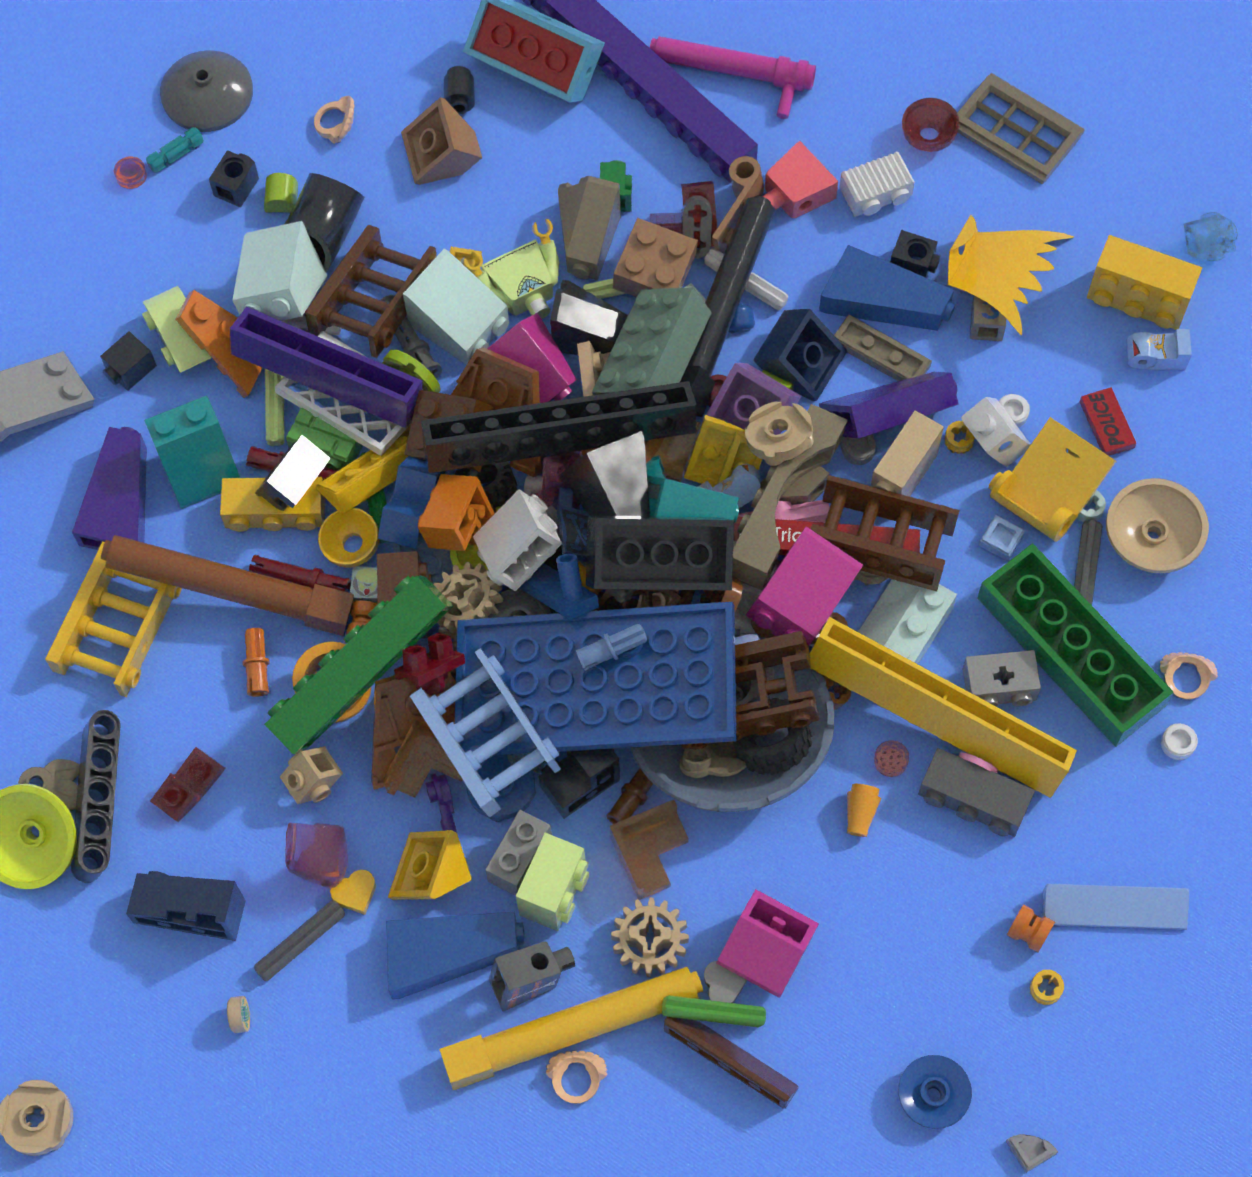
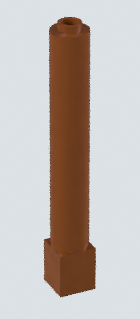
M117 535L113 536L112 541H105L101 553V559L106 561V568L305 621L304 626L344 636L354 594L314 584V588Z

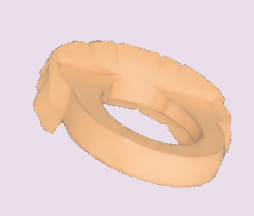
M344 96L339 101L323 105L314 117V127L317 133L323 138L330 139L333 144L341 142V139L351 130L355 106L351 96ZM337 109L345 113L343 122L335 127L323 128L320 125L321 117L329 110Z
M1170 653L1162 658L1163 661H1160V670L1164 673L1165 683L1173 690V695L1181 699L1191 700L1200 697L1208 689L1210 682L1218 677L1217 668H1215L1216 666L1212 661L1193 653ZM1182 663L1193 664L1197 667L1201 682L1199 688L1194 692H1181L1173 683L1174 672Z
M566 1051L565 1054L558 1053L556 1057L553 1056L549 1060L550 1064L546 1066L548 1068L546 1074L548 1078L552 1079L553 1088L557 1095L564 1101L574 1104L583 1103L591 1099L596 1094L600 1081L607 1076V1066L604 1059L597 1054L594 1055L592 1052ZM571 1063L584 1064L591 1078L590 1088L581 1096H571L562 1087V1076Z

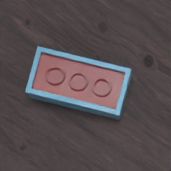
M481 0L463 52L563 100L576 102L583 101L605 42L517 1Z

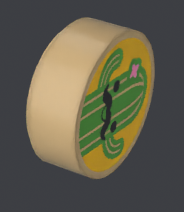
M245 996L231 997L227 1002V1018L233 1033L248 1032L250 1029V1011Z

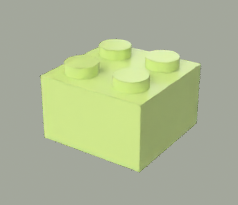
M546 832L544 833L516 894L519 916L555 931H559L562 922L568 924L575 909V904L572 903L577 890L583 891L590 874L586 871L589 862L585 860L584 848Z

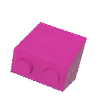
M537 313L520 321L487 348L539 371L540 403L550 402L553 399L555 401L563 400L572 392L569 386L577 379Z
M805 527L774 570L746 616L759 627L773 631L772 634L775 636L802 631L809 646L861 570L863 564L808 527Z

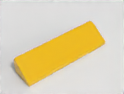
M411 425L382 456L372 450L366 452L316 485L317 490L339 512L344 514L394 482L397 477L398 466L408 457L404 453Z

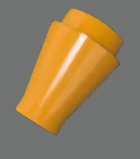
M852 784L851 791L847 792V834L867 837L869 827L881 801V798L878 797L879 788L865 784Z

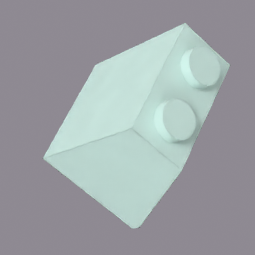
M302 221L247 232L244 235L232 299L239 315L246 307H249L280 321L303 316L326 280L327 274Z
M445 248L403 293L407 318L413 329L466 365L476 349L483 347L487 349L495 336H501L509 325L507 305Z

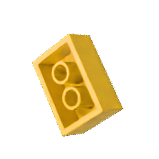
M1109 235L1097 263L1087 299L1093 300L1096 304L1103 307L1110 306L1124 311L1131 317H1140L1152 321L1159 327L1176 330L1181 325L1203 267Z

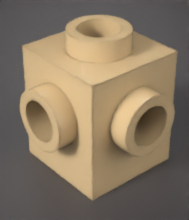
M323 746L301 751L294 755L288 761L289 766L280 775V779L297 804L309 801L318 803L330 795V788L341 777L343 772L326 747Z

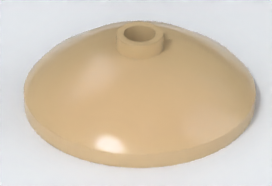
M1150 478L1127 485L1115 496L1107 513L1106 531L1112 547L1128 564L1146 572L1170 573L1187 567L1201 554L1208 538L1209 522L1203 505L1190 490L1170 480ZM1148 532H1155L1158 538H1151Z

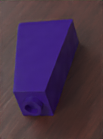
M931 372L819 403V407L848 420L843 437L859 439L906 423L915 410L926 416L959 405L957 399L958 388L952 373Z
M108 428L72 530L74 538L81 547L98 550L102 541H112L114 535L145 542L147 447L141 433L133 428Z

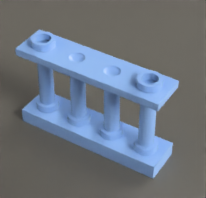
M480 648L475 651V654L483 664L481 668L438 697L435 694L429 697L422 688L411 694L410 697L480 808L491 817L501 810L495 800L500 795V790L543 761L547 762L554 773L561 768L554 759L560 754L550 739L547 737L541 740L500 676L505 671L496 657L492 655L487 658ZM492 678L501 693L456 724L451 722L447 725L441 716L446 712L445 708ZM509 705L519 721L473 752L471 750L464 752L459 742L464 740L463 735ZM525 733H528L537 749L491 780L488 777L482 780L477 772L482 767L481 763Z

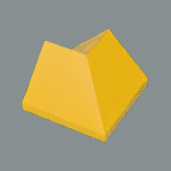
M452 830L409 832L388 898L392 900L437 899L471 881L472 877L457 833Z

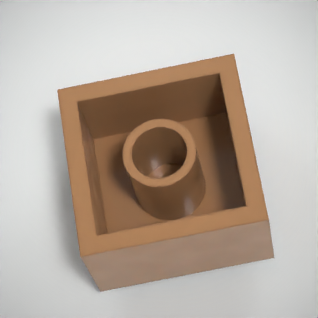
M637 217L614 271L613 289L637 297L641 289L682 288L696 256L698 240Z

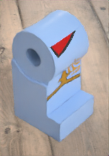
M1176 329L1175 333L1169 334L1138 332L1128 336L1126 339L1128 365L1132 368L1186 370L1192 356L1190 329Z
M742 464L733 470L730 477L714 487L710 485L708 480L698 487L739 497L737 505L741 508L754 499L760 488V474L754 466Z

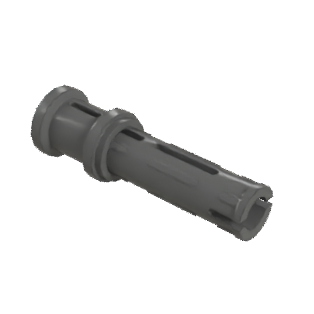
M394 295L385 296L381 301L390 303ZM405 317L401 323L404 332L399 326L394 333L403 348L402 352L412 356L421 364L423 362V365L430 370L435 378H438L442 373L440 363L433 360L429 353L430 347L428 343L419 339L410 321Z

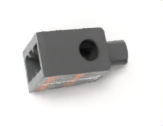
M541 942L495 958L488 980L502 1012L556 988L561 972L575 967V960L569 947L552 952L547 942Z

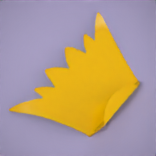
M970 214L949 251L948 285L966 291L993 306L1022 335L1021 318L1014 300L1025 304L1028 301L1023 292L1018 288L1041 292L1042 287L1029 271H1050L1054 267L1049 261L1037 255V253L1051 252L1057 249L1044 243L1074 238V236L1041 230L978 232L976 221ZM965 244L964 251L960 255L959 247Z

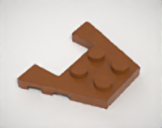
M483 347L476 349L457 379V386L451 393V395L477 399L495 407V410L540 403L539 371ZM541 456L510 461V467L532 477L539 476L542 471Z
M450 671L447 672L448 678L444 680L445 689L443 692L456 684V679ZM395 675L375 681L371 782L374 790L404 781L394 750L395 747L434 735L410 697L411 694L417 691L416 685L407 678L397 680ZM454 702L445 708L446 712L441 715L447 725L451 722L455 724Z

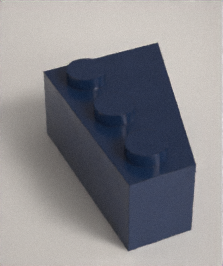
M149 871L148 874H136L126 914L134 924L236 941L246 900L235 881L169 876L162 872Z

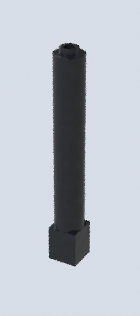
M763 196L747 198L744 202L705 301V304L712 313L680 382H690L697 405L696 416L703 417L716 383L711 378V375L775 213V208L771 205L770 200Z

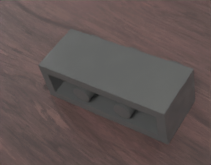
M937 748L921 783L918 795L924 797V801L934 807L942 808L945 806L956 811V815L963 820L969 822L977 820L988 825L989 830L997 835H1011L1015 837L1035 790Z

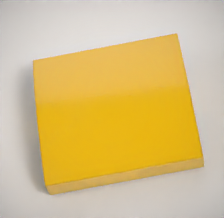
M705 415L685 469L684 478L701 484L708 480L710 485L714 487L730 477L733 470L739 465L749 464L759 470L763 459L758 458L750 451L744 429Z

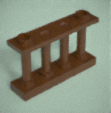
M368 224L305 311L308 332L318 336L322 331L325 332L328 327L333 325L368 338L371 356L378 358L382 350L391 344L394 333L407 316L403 293L437 257L436 247L429 246L421 259L384 247L381 242L380 229ZM381 259L413 271L406 281L371 270L370 267L375 261ZM366 281L397 293L392 301L387 303L354 290L359 283ZM350 303L379 313L381 316L376 324L372 326L341 315L338 312L343 305Z
M828 475L822 501L831 505L824 526L812 524L811 530L863 564L860 571L937 592L946 560L936 558L942 534L953 537L960 510ZM844 507L863 512L857 535L837 531ZM877 516L896 521L890 544L870 540ZM909 525L929 530L923 554L903 549Z

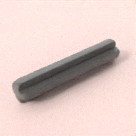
M335 900L327 903L255 964L254 969L264 981H269L345 916L343 908Z

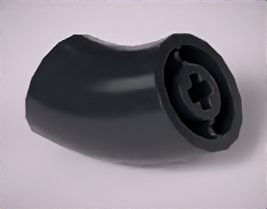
M309 173L298 200L285 224L303 222L325 272L330 268L345 241L364 200V196L357 190L335 179L316 173Z

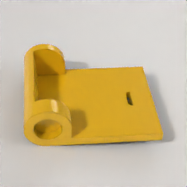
M1050 417L1013 471L998 472L989 484V489L991 490L990 498L1057 542L1066 534L1117 461Z

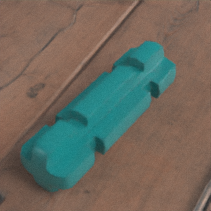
M192 127L184 132V137L180 135L159 148L161 152L157 153L155 151L147 156L146 162L151 170L155 173L166 167L165 163H173L190 152V147L196 148L202 144L204 140L196 127Z

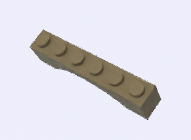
M813 404L810 405L807 411L813 425L814 442L812 447L793 459L770 467L765 478L768 485L765 490L758 489L751 504V507L755 509L751 516L748 514L744 515L737 530L740 536L737 541L733 540L732 577L760 590L764 588L776 565L781 547L775 523V511L779 500L798 478L814 468L830 463L843 438L848 421Z

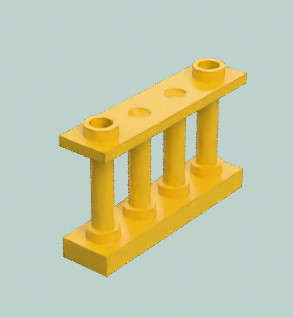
M102 541L45 660L52 672L64 676L69 666L72 667L75 664L115 678L113 684L120 696L127 697L130 689L137 686L141 676L140 668L172 600L179 597L182 588L106 568V561L101 559L105 543ZM119 576L157 589L158 591L149 607L108 593L107 587L111 579ZM104 605L144 620L137 635L133 636L94 622L93 616L97 608ZM92 635L130 650L122 666L79 652L78 647L83 637Z

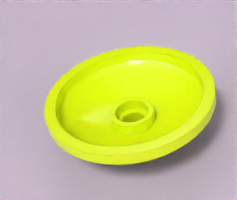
M16 784L1 789L0 881L19 889H36L52 883L64 874L75 855L77 832L70 811L55 794L37 785ZM33 826L39 830V837L32 833Z

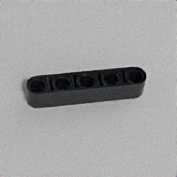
M109 710L95 712L85 725L82 733L74 822L77 832V845L71 862V872L78 881L84 883L97 880L110 861L121 725L118 716ZM94 725H103L107 728L109 735L99 734L96 732ZM91 758H101L105 762L106 768L96 767L92 763ZM96 790L100 792L103 801H94L89 796L88 791ZM93 823L98 826L100 835L90 834L85 824ZM82 858H93L98 868H87Z

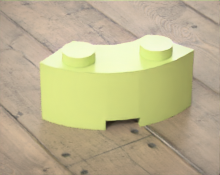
M176 286L143 301L147 311L143 312L142 316L149 330L156 329L165 347L160 350L168 366L175 365L181 373L212 357L205 349L201 350L175 320L186 299L180 288Z

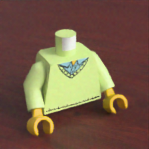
M545 219L548 227L545 234L538 232L536 222L532 225L534 235L540 237L541 242L539 244L535 239L484 264L481 254L473 251L471 255L475 259L474 267L468 264L466 258L461 259V263L507 305V309L512 315L517 316L529 310L531 315L537 313L543 319L551 311L546 301L553 297V287L558 283L560 262L554 240H550L549 237L553 230V225L549 219Z

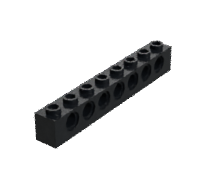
M686 381L422 420L423 450L428 472L434 473L600 448L638 432H642L645 441L696 433L697 405L690 382Z

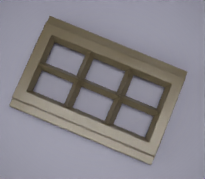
M993 73L985 78L949 124V127L1041 184L1048 180L1085 131L1084 128ZM990 92L1011 104L1003 115L982 103ZM977 108L998 120L990 131L969 119ZM1016 109L1038 121L1030 132L1009 120V117ZM1003 125L1008 126L1025 137L1017 148L995 135ZM1044 125L1065 137L1057 148L1035 136ZM1031 141L1052 153L1044 165L1023 152Z

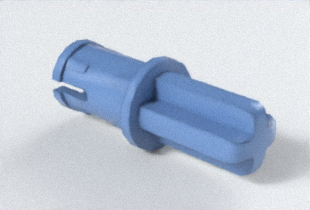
M636 624L611 636L608 633L604 634L605 638L577 649L576 653L582 667L586 671L609 659H619V654L645 643L647 636L643 627L640 624Z

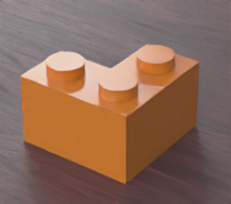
M440 475L436 486L430 493V500L426 509L420 515L418 521L419 532L422 534L428 548L465 551L468 544L477 545L473 536L495 514L478 477Z

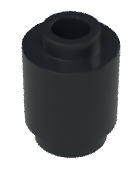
M451 67L443 79L444 99L458 114H464L475 105L474 77L466 67Z

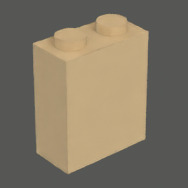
M915 410L873 471L871 486L910 497L938 455L944 426Z

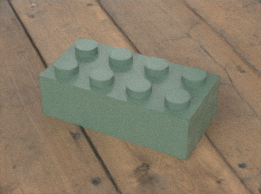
M693 287L640 290L593 388V395L680 382L712 313Z

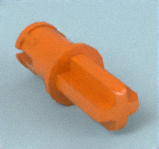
M249 628L245 631L246 659L242 661V665L246 667L247 695L260 697L269 694L267 666L270 664V660L265 658L264 630L262 628Z

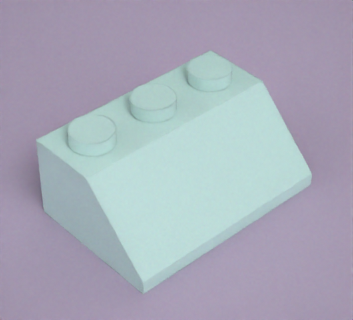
M891 579L858 632L919 664L952 612L957 594L940 584L936 592Z

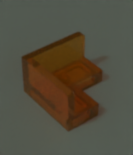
M417 720L413 722L383 778L387 793L394 796L398 790L416 798L431 768L456 780L463 781L428 725Z
M675 800L668 801L610 826V839L637 899L641 900L671 887L669 878L658 855L689 841L677 814Z

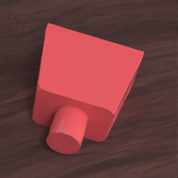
M799 141L767 171L765 177V190L767 193L763 197L770 200L775 210L781 207L791 218H797L836 199L838 180Z

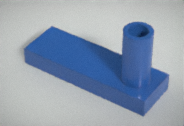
M575 554L559 556L556 559L558 571L543 563L533 573L532 577L519 587L569 620L599 608L597 595L582 586L578 559Z

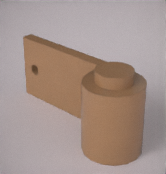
M739 157L731 163L729 168L733 193L737 199L712 236L714 248L723 254L745 200L754 196H762L764 192L761 167L753 157Z

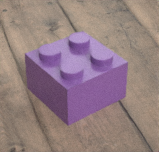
M734 363L706 415L745 430L749 425V417L759 407L771 402H782V406L793 407L792 403L798 404L801 396L748 363ZM779 428L774 430L775 435H779L782 432Z

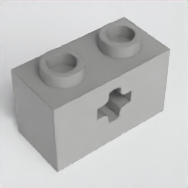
M1034 650L967 656L965 658L962 670L966 691L996 707L999 704L1012 703L1013 706H1026L1037 700L1041 686ZM998 678L1002 679L1003 684H1007V685H1002L1001 681H1000V680H996V679H998Z
M519 810L485 869L488 882L516 896L544 833L552 835L551 825Z

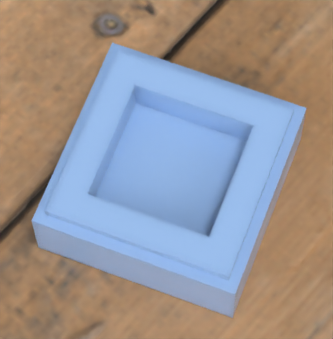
M995 515L982 536L979 546L1009 561L1025 530Z

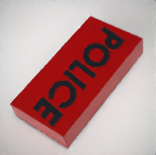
M1112 387L1081 396L1079 402L1102 452L1110 456L1135 448V438Z

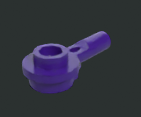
M436 773L430 774L431 781L425 783L430 803L437 802L442 816L440 821L442 831L452 830L457 833L452 813H455L453 799L445 774L437 776Z

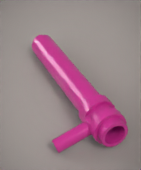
M661 36L658 39L652 38L650 43V49L666 63L771 82L774 86L783 88L776 114L781 119L789 117L795 90L802 92L804 89L812 90L816 65H810L809 61L800 59L799 62L791 61L790 57L785 56L773 58Z

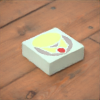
M377 567L352 568L350 593L354 594L353 602L364 600L378 603Z

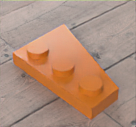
M192 290L186 297L175 320L200 349H205L218 364L216 367L223 375L227 374L238 387L236 390L243 398L249 396L262 367L231 354L230 327L238 317L199 292Z

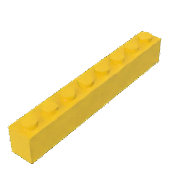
M831 617L827 620L810 652L811 669L830 678L848 690L865 697L878 706L902 717L909 723L937 736L939 739L990 763L1000 772L1011 776L1049 798L1053 796L1070 770L1077 752L1076 749Z

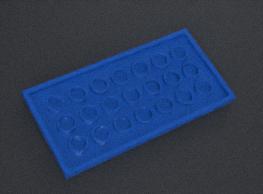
M733 602L589 611L571 620L556 613L457 621V652L464 654L465 664L456 668V684L483 666L475 651L481 648L487 658L494 655L505 671L500 677L541 740L548 737L557 751L736 741L735 610ZM636 624H640L643 627L647 636L645 643L619 654V659L617 660L612 658L586 671L584 670L577 656V649L605 638L604 634L608 633L611 636ZM492 678L455 701V724L501 693ZM508 705L463 735L464 740L459 742L464 752L468 750L473 752L518 722L519 719ZM525 733L494 755L531 753L537 747L528 733Z

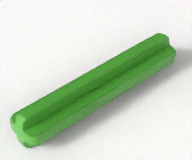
M670 995L663 998L662 1014L666 1017L750 1027H761L766 1022V1009L761 1006Z

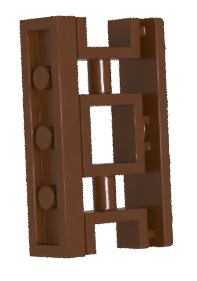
M802 631L735 645V683L757 679L760 701L736 706V741L744 736L754 734L769 735L777 729L787 727L803 728L810 725L811 722L820 720L813 691L797 693L794 671L811 668L809 646ZM783 664L785 677L767 681L765 668ZM787 691L790 704L771 708L769 695ZM711 743L681 744L684 749L697 750L705 748Z

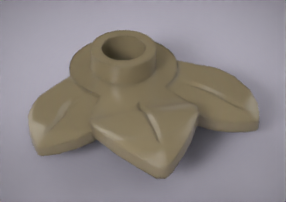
M733 742L708 744L705 748L697 750L684 749L683 756L680 759V770L692 778H702L707 775L726 777L741 772L746 767V763L736 758L737 752Z
M56 759L48 763L44 768L31 767L21 774L18 784H29L32 779L38 778L43 782L42 787L55 794L69 811L76 810L78 785L73 781L79 775V764L71 760Z

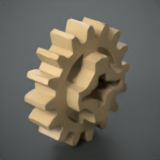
M466 562L462 570L457 565H454L451 575L443 572L441 575L444 581L433 584L453 605L437 622L451 634L456 631L458 620L488 618L490 614L499 613L494 605L503 602V598L498 593L502 590V586L495 584L488 577L487 570L480 563L474 568L470 562Z
M652 897L649 898L648 906H643L639 899L635 900V910L632 911L625 906L623 908L625 919L615 918L614 925L620 929L611 932V939L619 942L613 946L614 954L623 953L620 964L625 966L631 962L633 974H636L640 968H644L646 976L651 977L652 969L657 968L659 973L663 975L665 974L666 964L673 968L678 966L676 955L685 957L686 949L680 944L689 943V935L680 932L687 928L686 920L677 921L680 915L678 909H674L671 912L667 911L668 901L664 900L660 907L655 906V901ZM644 917L637 926H631L634 921ZM657 917L666 921L670 927H664L657 920ZM649 925H652V932H654L651 950H648V943L645 938L647 932H649ZM628 945L636 947L643 954V958L634 954ZM664 948L669 949L663 956L656 958V955Z

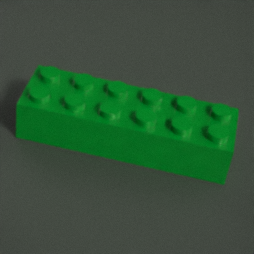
M1033 543L981 583L977 599L1026 651H1035L1036 662L1115 747L1167 706L1174 693L1173 690Z
M407 576L394 588L393 591L397 595L391 601H381L368 614L371 620L365 626H355L343 638L347 644L341 650H331L318 663L321 669L316 674L305 675L292 688L296 694L291 698L288 697L286 700L281 699L268 711L267 714L271 718L264 725L293 755L307 750L375 684V681L379 680L403 656V649L414 646L453 607L452 603L425 576H412L411 578Z

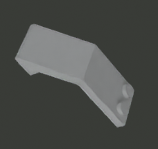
M64 351L0 371V442L10 434L93 407L94 398Z

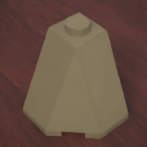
M586 176L580 178L579 184L571 185L567 182L559 185V212L567 273H571L580 279L590 278L598 281L621 218L620 184Z

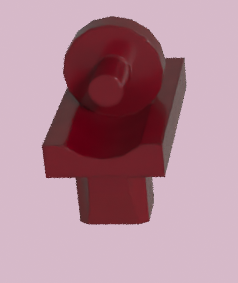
M441 633L428 637V653H426L425 647L419 645L403 649V665L394 669L395 679L407 678L416 685L417 690L422 688L431 696L442 693L445 689L444 680L448 678L447 672L465 664V656L463 653L453 650L451 636Z

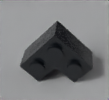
M612 748L566 751L567 757L560 762L555 760L561 768L559 771L554 773L548 764L541 770L542 774L538 776L540 788L563 819L620 781L619 757Z

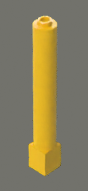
M686 966L483 1038L480 1034L439 1050L454 1091L494 1077V1072L662 1014V1001L666 996L699 999L698 993L703 992V987L697 971L690 973Z

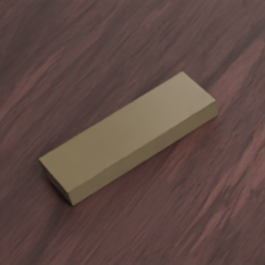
M851 315L846 317L834 334L839 342L848 350L847 353L897 381L924 375L932 364V360Z

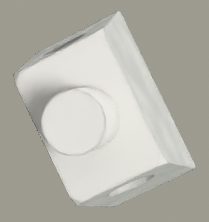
M983 398L961 417L984 451L1005 467H1008L1021 457L1031 445L996 398ZM1011 441L1005 449L1002 450L1000 448L1002 444Z

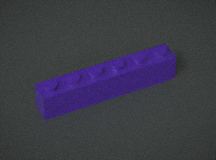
M249 307L243 310L230 327L232 355L401 427L407 428L412 421L418 392L422 390L423 380Z

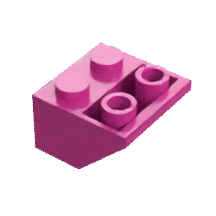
M755 889L716 964L780 998L819 923Z

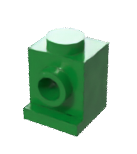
M619 160L600 162V179L620 184V211L632 212V175H626V162Z

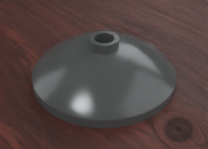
M214 50L198 51L182 57L168 69L160 86L161 102L169 118L185 129L189 130L192 127H196L199 132L216 131L235 123L247 111L253 97V83L245 65L230 54Z

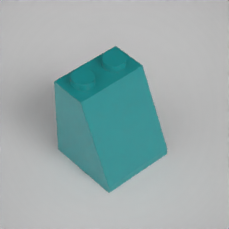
M207 395L144 420L181 509L221 494L222 478H240Z
M647 475L650 516L718 517L734 520V523L736 522L739 515V506L737 505L739 497Z

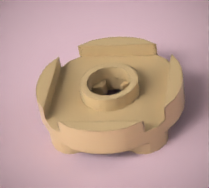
M771 402L755 410L749 417L747 429L745 428L746 441L750 451L758 458L764 459L768 465L777 466L783 461L793 459L811 448L814 442L812 420L809 413L802 406L792 403L793 407L782 406V402ZM778 428H779V430H781V431L786 430V431H785L784 433H782V434H779V435H775V434H774V430H775V429H778Z
M30 1080L18 1085L19 1088L10 1095L7 1094L0 1104V1133L7 1144L17 1152L29 1156L47 1154L62 1147L73 1124V1108L68 1096L48 1081ZM37 1108L43 1109L40 1112L42 1115L45 1114L43 1122H39L37 1127H30L32 1123H26L27 1115H33Z

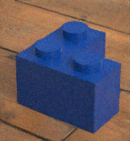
M408 456L398 466L394 496L383 507L378 539L417 549L424 541L418 529L419 517L424 513L430 500V493L436 486L440 475L445 474L446 471L429 473L426 460Z

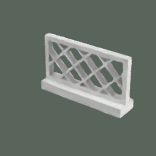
M324 331L318 335L320 338L361 354ZM286 377L275 386L276 394L298 407L306 409L313 416L319 417L380 456L407 429L385 419L366 422L364 415L366 411L352 405L339 406L338 399L333 398L335 407L321 408L315 404L314 399L331 398V396L309 387L308 391L294 392L289 387L293 383L298 382ZM360 413L361 423L348 424L341 419V415ZM386 429L387 435L381 442H378L368 436V431Z

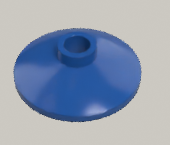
M927 1055L914 1060L906 1067L899 1081L898 1096L904 1112L911 1120L923 1127L941 1129L954 1125L966 1114L972 1099V1087L968 1075L958 1063L944 1056ZM932 1088L937 1089L940 1093V1099L935 1101L929 1099L927 1091Z

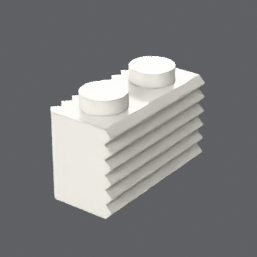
M895 152L894 154L878 158L876 161L872 160L870 163L867 162L859 167L855 166L853 169L843 171L839 187L850 210L853 212V216L856 217L861 214L866 216L873 215L881 207L891 203L894 205L905 203L913 195L915 182L899 152Z

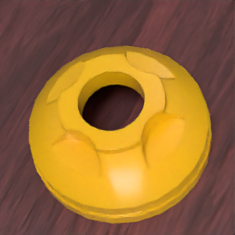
M352 508L344 514L337 510L330 514L321 525L318 543L323 555L333 564L344 568L357 567L367 562L375 554L379 545V530L372 516L361 509ZM352 536L361 537L362 546L359 550L355 552L345 550L344 545L348 538Z

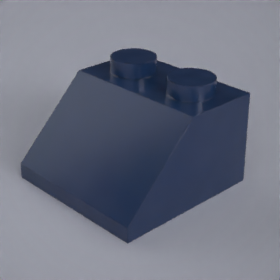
M811 309L784 310L753 361L762 370L794 384V392L811 401H817L848 350Z

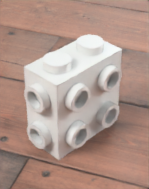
M518 489L473 536L479 549L477 554L486 563L488 568L486 572L488 577L499 586L505 584L514 591L525 581L529 580L533 573L562 544L556 532L558 529L556 523L546 513L547 505L535 494L530 497Z

